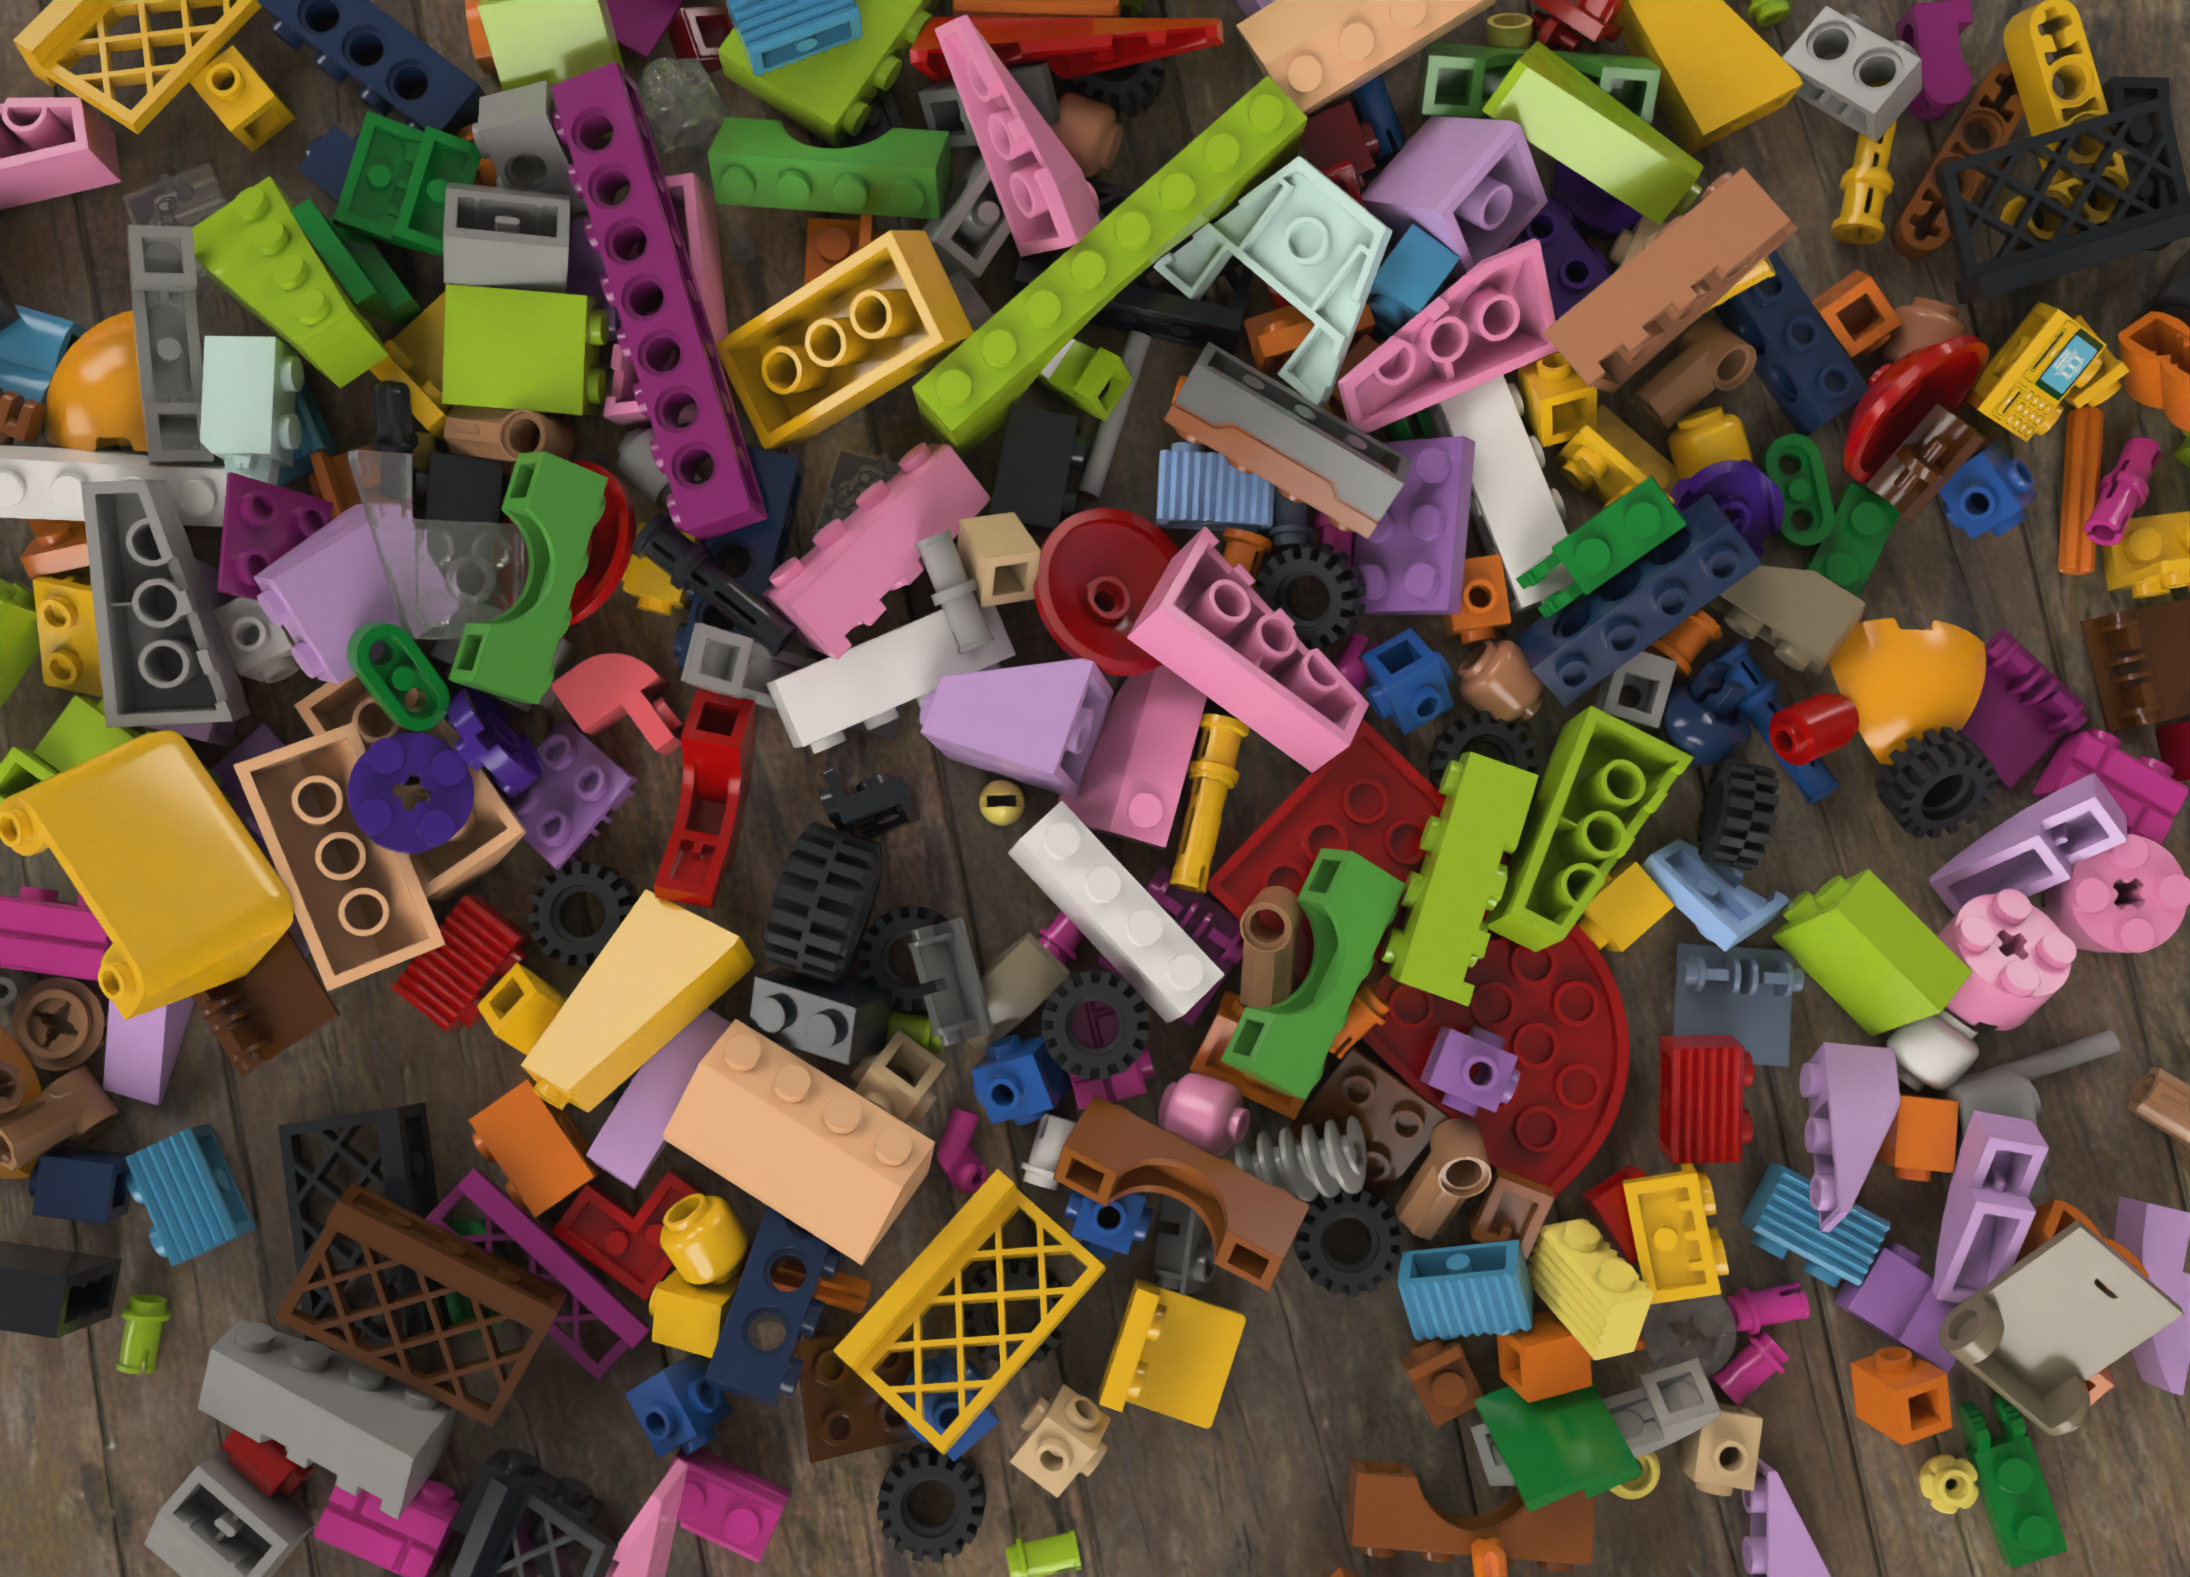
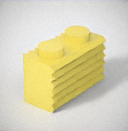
M1580 1218L1541 1227L1540 1236L1535 1241L1537 1245L1532 1249L1535 1254L1529 1258L1532 1263L1526 1267L1529 1271L1528 1275L1531 1280V1286H1533L1535 1292L1595 1361L1634 1352L1654 1291L1646 1288L1647 1283L1639 1280V1274L1636 1273L1630 1264L1625 1262V1259L1617 1257L1618 1251L1610 1249L1611 1244L1603 1241L1604 1236L1600 1234L1594 1225L1590 1224V1221Z

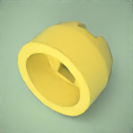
M1500 13L1487 19L1486 31L1487 46L1528 49L1532 38L1533 19L1521 13Z
M998 779L988 783L981 791L979 808L982 815L990 823L998 826H1007L1015 823L1022 816L1025 809V797L1017 784L1010 780ZM1016 796V806L987 807V797Z

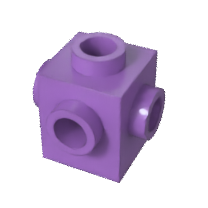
M1441 1026L1419 1081L1444 1091L1445 1095L1441 1103L1475 1117L1479 1106L1496 1113L1499 1103L1507 1104L1517 1087L1520 1071L1513 1068L1518 1056L1502 1050L1506 1039L1481 1028L1472 1026L1469 1035H1465L1451 1028ZM1474 1063H1477L1478 1073L1470 1080L1469 1070Z

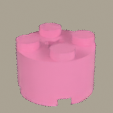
M2127 834L2128 841L2083 861L2078 860L2075 864L2071 865V879L2045 889L2044 901L2046 907H2042L2043 913L2080 950L2099 953H2141L2163 944L2179 928L2187 906L2190 904V880L2184 876L2180 865L2168 850L2148 838Z
M2004 889L1998 894H1986L1973 898L1957 912L1937 935L1972 971L1971 975L1944 1009L1958 1020L1974 1027L1979 1022L1998 1026L1994 1031H2007L2019 1027L2066 982L2071 970V963L2077 954L2074 942L2068 936L2061 933L2056 924L2045 913L2033 906L2027 896L2020 891Z

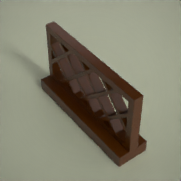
M352 1183L337 1200L326 1220L325 1228L274 1319L466 1415L494 1427L537 1348L556 1318L568 1291ZM338 1232L361 1244L367 1263L337 1271L330 1246ZM377 1252L387 1257L379 1259ZM321 1264L325 1275L313 1278ZM403 1264L415 1270L421 1290L392 1298L382 1269ZM370 1273L380 1302L350 1310L341 1281ZM431 1279H433V1280H435V1281H437V1282H439V1283H441V1284H440V1285H437V1286H433V1283H432V1280H431ZM328 1285L338 1314L317 1319L296 1307L306 1291ZM456 1291L469 1297L476 1317L446 1326L437 1297ZM425 1301L434 1329L405 1337L396 1309ZM486 1307L494 1310L495 1312L487 1313ZM384 1313L393 1341L372 1346L360 1340L354 1321ZM512 1319L533 1330L524 1346L500 1352L491 1324ZM342 1325L343 1331L335 1326ZM480 1328L489 1356L459 1364L450 1336ZM438 1340L447 1368L432 1373H426L416 1368L409 1348ZM397 1352L398 1358L390 1354ZM516 1360L509 1375H507L504 1364ZM493 1367L500 1391L492 1405L468 1393L463 1375ZM451 1379L453 1386L444 1381Z

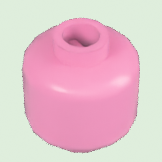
M1188 1073L1178 1083H1170L1164 1091L1158 1111V1123L1161 1127L1165 1128V1131L1180 1135L1186 1142L1216 1157L1226 1153L1233 1142L1240 1144L1243 1141L1250 1122V1112L1248 1109L1243 1108L1242 1094L1236 1085L1196 1073Z

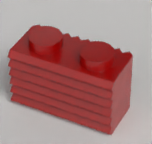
M465 895L460 899L458 905L452 909L451 914L445 918L443 924L439 926L446 945L416 956L408 964L407 969L400 974L399 979L392 985L394 991L446 1032L460 1030L463 1025L470 1029L483 1018L477 1005L517 962L522 966L525 965L529 955L523 950L532 940L529 934L525 933L483 898Z
M1731 1035L1660 1036V1071L1658 1074L1660 1080L1658 1084L1660 1092L1658 1095L1659 1128L1657 1130L1659 1150L1671 1163L1678 1165L1681 1163L1704 1164L1708 1162L1715 1164L1720 1162L1727 1164L1729 1162H1742V1144H1749L1753 1133L1751 1114L1747 1108H1743L1744 1087H1750L1754 1079V1065L1750 1052L1744 1051L1745 1046Z

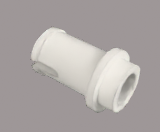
M1048 1113L1041 1117L1029 1161L1022 1162L1021 1168L1026 1170L1023 1181L1043 1188L1057 1190L1059 1182L1053 1179L1063 1144L1077 1122Z

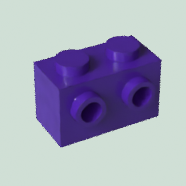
M1544 191L1548 202L1507 249L1533 238L1540 240L1555 320H1558L1608 279L1611 274V268L1604 255L1595 247L1589 248L1577 233L1575 219L1567 207L1560 202L1554 203L1547 192Z

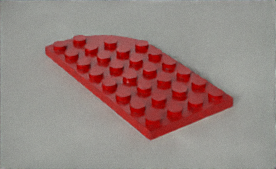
M1363 719L1350 746L1311 773L1208 879L1207 891L1240 922L1242 914L1261 890L1267 887L1281 886L1290 889L1299 896L1321 848L1353 851L1403 883H1406L1411 871L1416 873L1421 871L1427 851L1419 848L1423 831L1431 815L1440 817L1446 798ZM1503 853L1500 863L1508 866L1510 859ZM1400 896L1397 914L1393 921L1385 928L1373 954L1372 968L1367 976L1361 980L1357 989L1359 990L1365 983L1368 984L1387 1002L1391 1009L1384 1015L1386 1022L1383 1025L1376 1023L1360 1039L1410 1088L1449 1114L1448 1119H1468L1477 1124L1482 1132L1489 1164L1495 1170L1500 1168L1553 1189L1554 1197L1556 1198L1584 1169L1599 1150L1615 1121L1625 1092L1629 1069L1628 1025L1620 992L1605 959L1577 923H1575L1564 940L1538 952H1534L1488 929L1487 933L1491 935L1484 958H1478L1472 968L1468 967L1464 982L1475 985L1468 1007L1403 984L1385 974L1388 963L1380 960L1384 942L1391 927L1401 928L1408 908L1400 905ZM1270 909L1259 910L1260 918L1266 926L1272 929L1285 928L1284 921L1278 913ZM1485 909L1482 921L1486 922L1490 910ZM1304 911L1301 924L1298 927L1295 976L1302 983L1310 969L1314 949L1312 928ZM1441 1026L1451 1028L1465 1035H1469L1472 1026L1481 1028L1506 1039L1502 1050L1518 1056L1513 1068L1520 1071L1517 1087L1507 1104L1499 1103L1496 1113L1480 1106L1475 1117L1441 1103L1445 1095L1444 1091L1419 1081ZM1474 1063L1469 1070L1470 1080L1478 1073L1477 1063Z

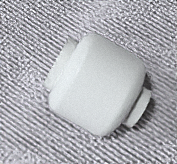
M1945 1009L1941 1013L1896 1028L1887 1040V1048L1895 1049L1898 1078L1916 1091H1920L1925 1084L1933 1089L1946 1090L1949 1086L1955 1084L1977 1059L1979 1048L1973 1038L1978 1034V1031L1972 1025L1958 1020Z

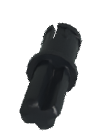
M384 380L373 388L376 432L370 436V444L377 450L378 492H380L382 497L388 499H405L414 495L413 449L419 445L418 435L412 432L410 389L408 385L404 382Z

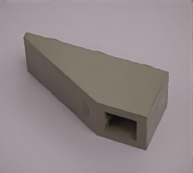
M1759 565L1707 603L1726 616L1724 618L1725 623L1739 635L1747 639H1754L1755 636L1760 637L1775 647L1774 654L1783 663L1797 671H1804L1807 667L1817 675L1821 674L1861 621L1866 602L1816 571Z

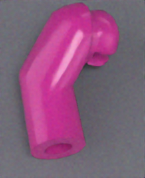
M953 1106L936 1151V1158L950 1185L956 1191L974 1195L989 1178L987 1169L983 1166L970 1144L980 1115L970 1110Z

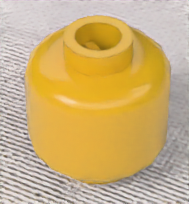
M1721 406L1700 410L1676 421L1678 429L1667 440L1679 480L1691 478L1701 469L1721 461H1741L1742 459H1747L1751 463L1753 462L1741 419L1734 414H1724Z
M700 1193L692 1194L675 1203L667 1211L663 1219L664 1226L661 1230L659 1242L685 1281L699 1285L710 1282L721 1284L738 1273L742 1266L741 1260L744 1258L749 1247V1234L729 1204L722 1197L704 1196Z

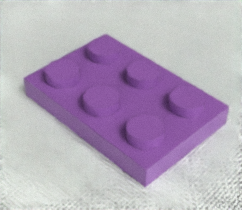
M1465 436L1382 442L1412 461L1403 487L1378 522L1370 537L1367 539L1357 532L1355 534L1352 567L1358 565L1362 575L1356 577L1358 585L1366 584L1367 592L1366 595L1360 597V603L1366 604L1364 613L1360 616L1460 614L1475 441Z

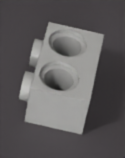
M1828 6L1824 7L1782 57L1799 74L1804 83L1796 92V96L1874 142H1877L1922 90V61L1910 45L1901 40L1890 42L1872 32L1870 26L1859 16L1852 13L1842 15ZM1831 53L1843 54L1833 60L1821 59ZM1883 79L1890 81L1881 87L1868 86L1869 83L1875 80Z

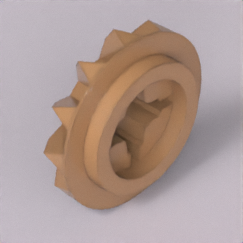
M54 977L37 982L22 994L15 1005L11 1019L12 1037L22 1048L31 1064L39 1068L60 1071L89 1062L88 1058L95 1050L105 1044L102 1036L104 1027L108 1024V1018L104 1015L101 1001L104 997L95 994L86 986L85 981ZM69 1010L70 1013L67 1021L74 1025V1029L78 1033H62L56 1038L57 1026L50 1021L51 1018L43 1014H64Z

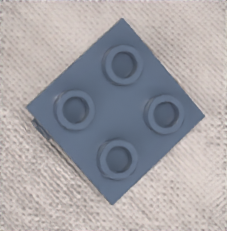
M1677 943L1673 1036L1731 1035L1745 1046L1744 1051L1750 1052L1753 1065L1789 1067L1792 991H1802L1804 972L1800 968H1793L1794 959L1785 950L1732 947L1725 952L1719 946Z

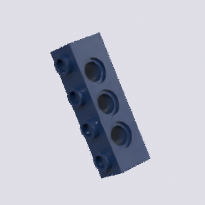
M258 0V3L274 20L270 24L269 29L296 51L304 44L317 54L313 62L337 83L342 84L348 78L361 89L357 96L379 115L386 117L390 112H393L405 121V125L425 132L427 125L458 137L457 132L461 128L478 123L479 97L487 96L480 85L369 0ZM338 19L334 28L327 32H321L327 22ZM383 52L382 57L377 63L365 66L367 59L372 54ZM420 85H428L427 90L421 97L415 100H408L414 88Z
M1774 250L1768 257L1776 275L1760 281L1726 300L1721 305L1714 307L1713 310L1724 326L1748 342L1756 350L1755 372L1797 434L1808 436L1857 404L1869 389V386L1777 251Z
M746 445L768 519L705 541L700 540V543H704L711 548V553L714 555L713 562L723 570L725 561L733 553L746 552L750 554L751 562L749 569L745 574L734 579L771 607L761 594L772 585L769 580L771 574L784 563L806 468L799 456ZM692 589L686 591V599L692 601L687 624L682 622L679 624L673 643V655L679 657L677 666L682 670L684 669L695 623L711 626V618L717 611V609ZM736 624L729 631L752 638Z
M1709 493L1681 513L1687 522L1685 527L1588 595H1585L1583 592L1550 617L1545 619L1542 616L1516 636L1531 670L1564 707L1762 564L1744 537Z
M768 1205L707 1369L705 1380L708 1386L777 1408L782 1393L789 1396L794 1394L804 1364V1360L795 1358L803 1334L811 1337L815 1334L825 1303L815 1298L823 1276L831 1279L834 1278L842 1253L812 1233L805 1234L799 1232L793 1226L790 1219ZM784 1264H796L806 1273L804 1283L794 1291H781L772 1283L774 1272ZM765 1321H775L781 1324L786 1331L783 1342L777 1348L770 1351L760 1350L751 1343L753 1330L757 1325Z

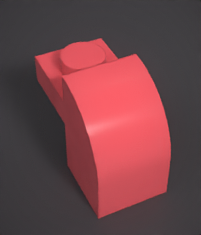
M620 653L596 655L577 664L550 685L581 730L589 735L598 737L629 714L655 751L667 756L682 745L681 736L676 731V728L683 724L680 717L663 696L656 701L652 698L668 686L670 682L660 672L635 657Z

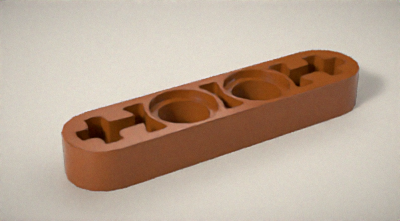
M2003 61L1995 65L1978 82L1894 220L1890 230L1891 242L1895 250L1902 256L1910 259H1923L1941 247L1951 235L1941 193L1936 186L1935 167L2004 146L2025 111L2009 61ZM2006 81L2012 86L2009 91L2011 97L1997 111L1988 108L1994 103L2001 92L2000 84ZM1977 124L1984 127L1990 136L1989 148L1977 150L1969 146L1964 138L1965 126ZM1972 168L1956 173L1962 182L1961 197L1971 202L1986 177ZM1929 209L1937 211L1938 213L1931 219L1925 229L1927 237L1922 241L1917 240L1913 236L1916 231L1914 224Z

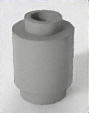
M653 427L646 431L642 428H637L630 432L619 444L617 452L621 456L618 459L617 468L657 507L664 505L668 509L666 498L672 494L667 474L660 472L651 453L650 440L656 438ZM695 471L696 484H701L703 479Z

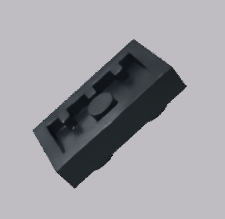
M833 766L822 770L828 787L818 790L830 822L834 823L838 830L848 831L850 834L871 840L921 819L902 775L892 779L889 774L871 777L856 786L858 793L849 796L844 783Z

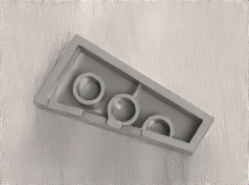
M167 480L81 482L106 728L232 722L250 715L249 706Z
M239 1319L211 1347L197 1408L258 1443L271 1439L281 1443L287 1451L286 1458L303 1468L315 1462L337 1474L335 1485L354 1496L362 1492L363 1489L382 1499L380 1510L397 1520L446 1454L457 1414L456 1409L345 1354L331 1350L322 1343L304 1341L275 1331L266 1324L248 1322Z

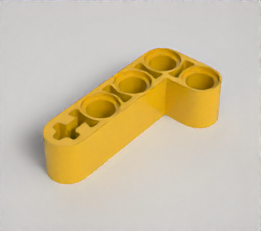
M2044 0L2021 11L2010 19L2003 35L2004 47L2032 137L2109 113L2080 15L2072 3L2068 0ZM2041 25L2045 32L2043 36L2040 35L2038 27ZM2053 54L2054 60L2047 63L2045 56ZM2054 74L2064 84L2062 99L2053 90L2052 80ZM2113 125L2101 129L2111 134L2114 128ZM2085 134L2078 135L2081 144L2079 153L2077 154L2070 148L2065 158L2090 171L2104 145ZM2061 141L2045 146L2055 152ZM2114 152L2100 178L2124 191L2129 183V178L2122 156ZM2038 157L2042 172H2044L2048 162ZM2058 169L2044 195L2068 209L2083 182ZM2095 190L2097 194L2095 208L2093 209L2086 201L2079 215L2094 224H2098L2108 220L2117 202ZM2017 196L2009 201L2002 211L2000 220L2013 226L2027 199ZM2041 208L2044 215L2042 228L2038 229L2035 226L2031 216L2023 233L2042 243L2050 241L2062 219ZM2072 226L2067 235L2080 230Z

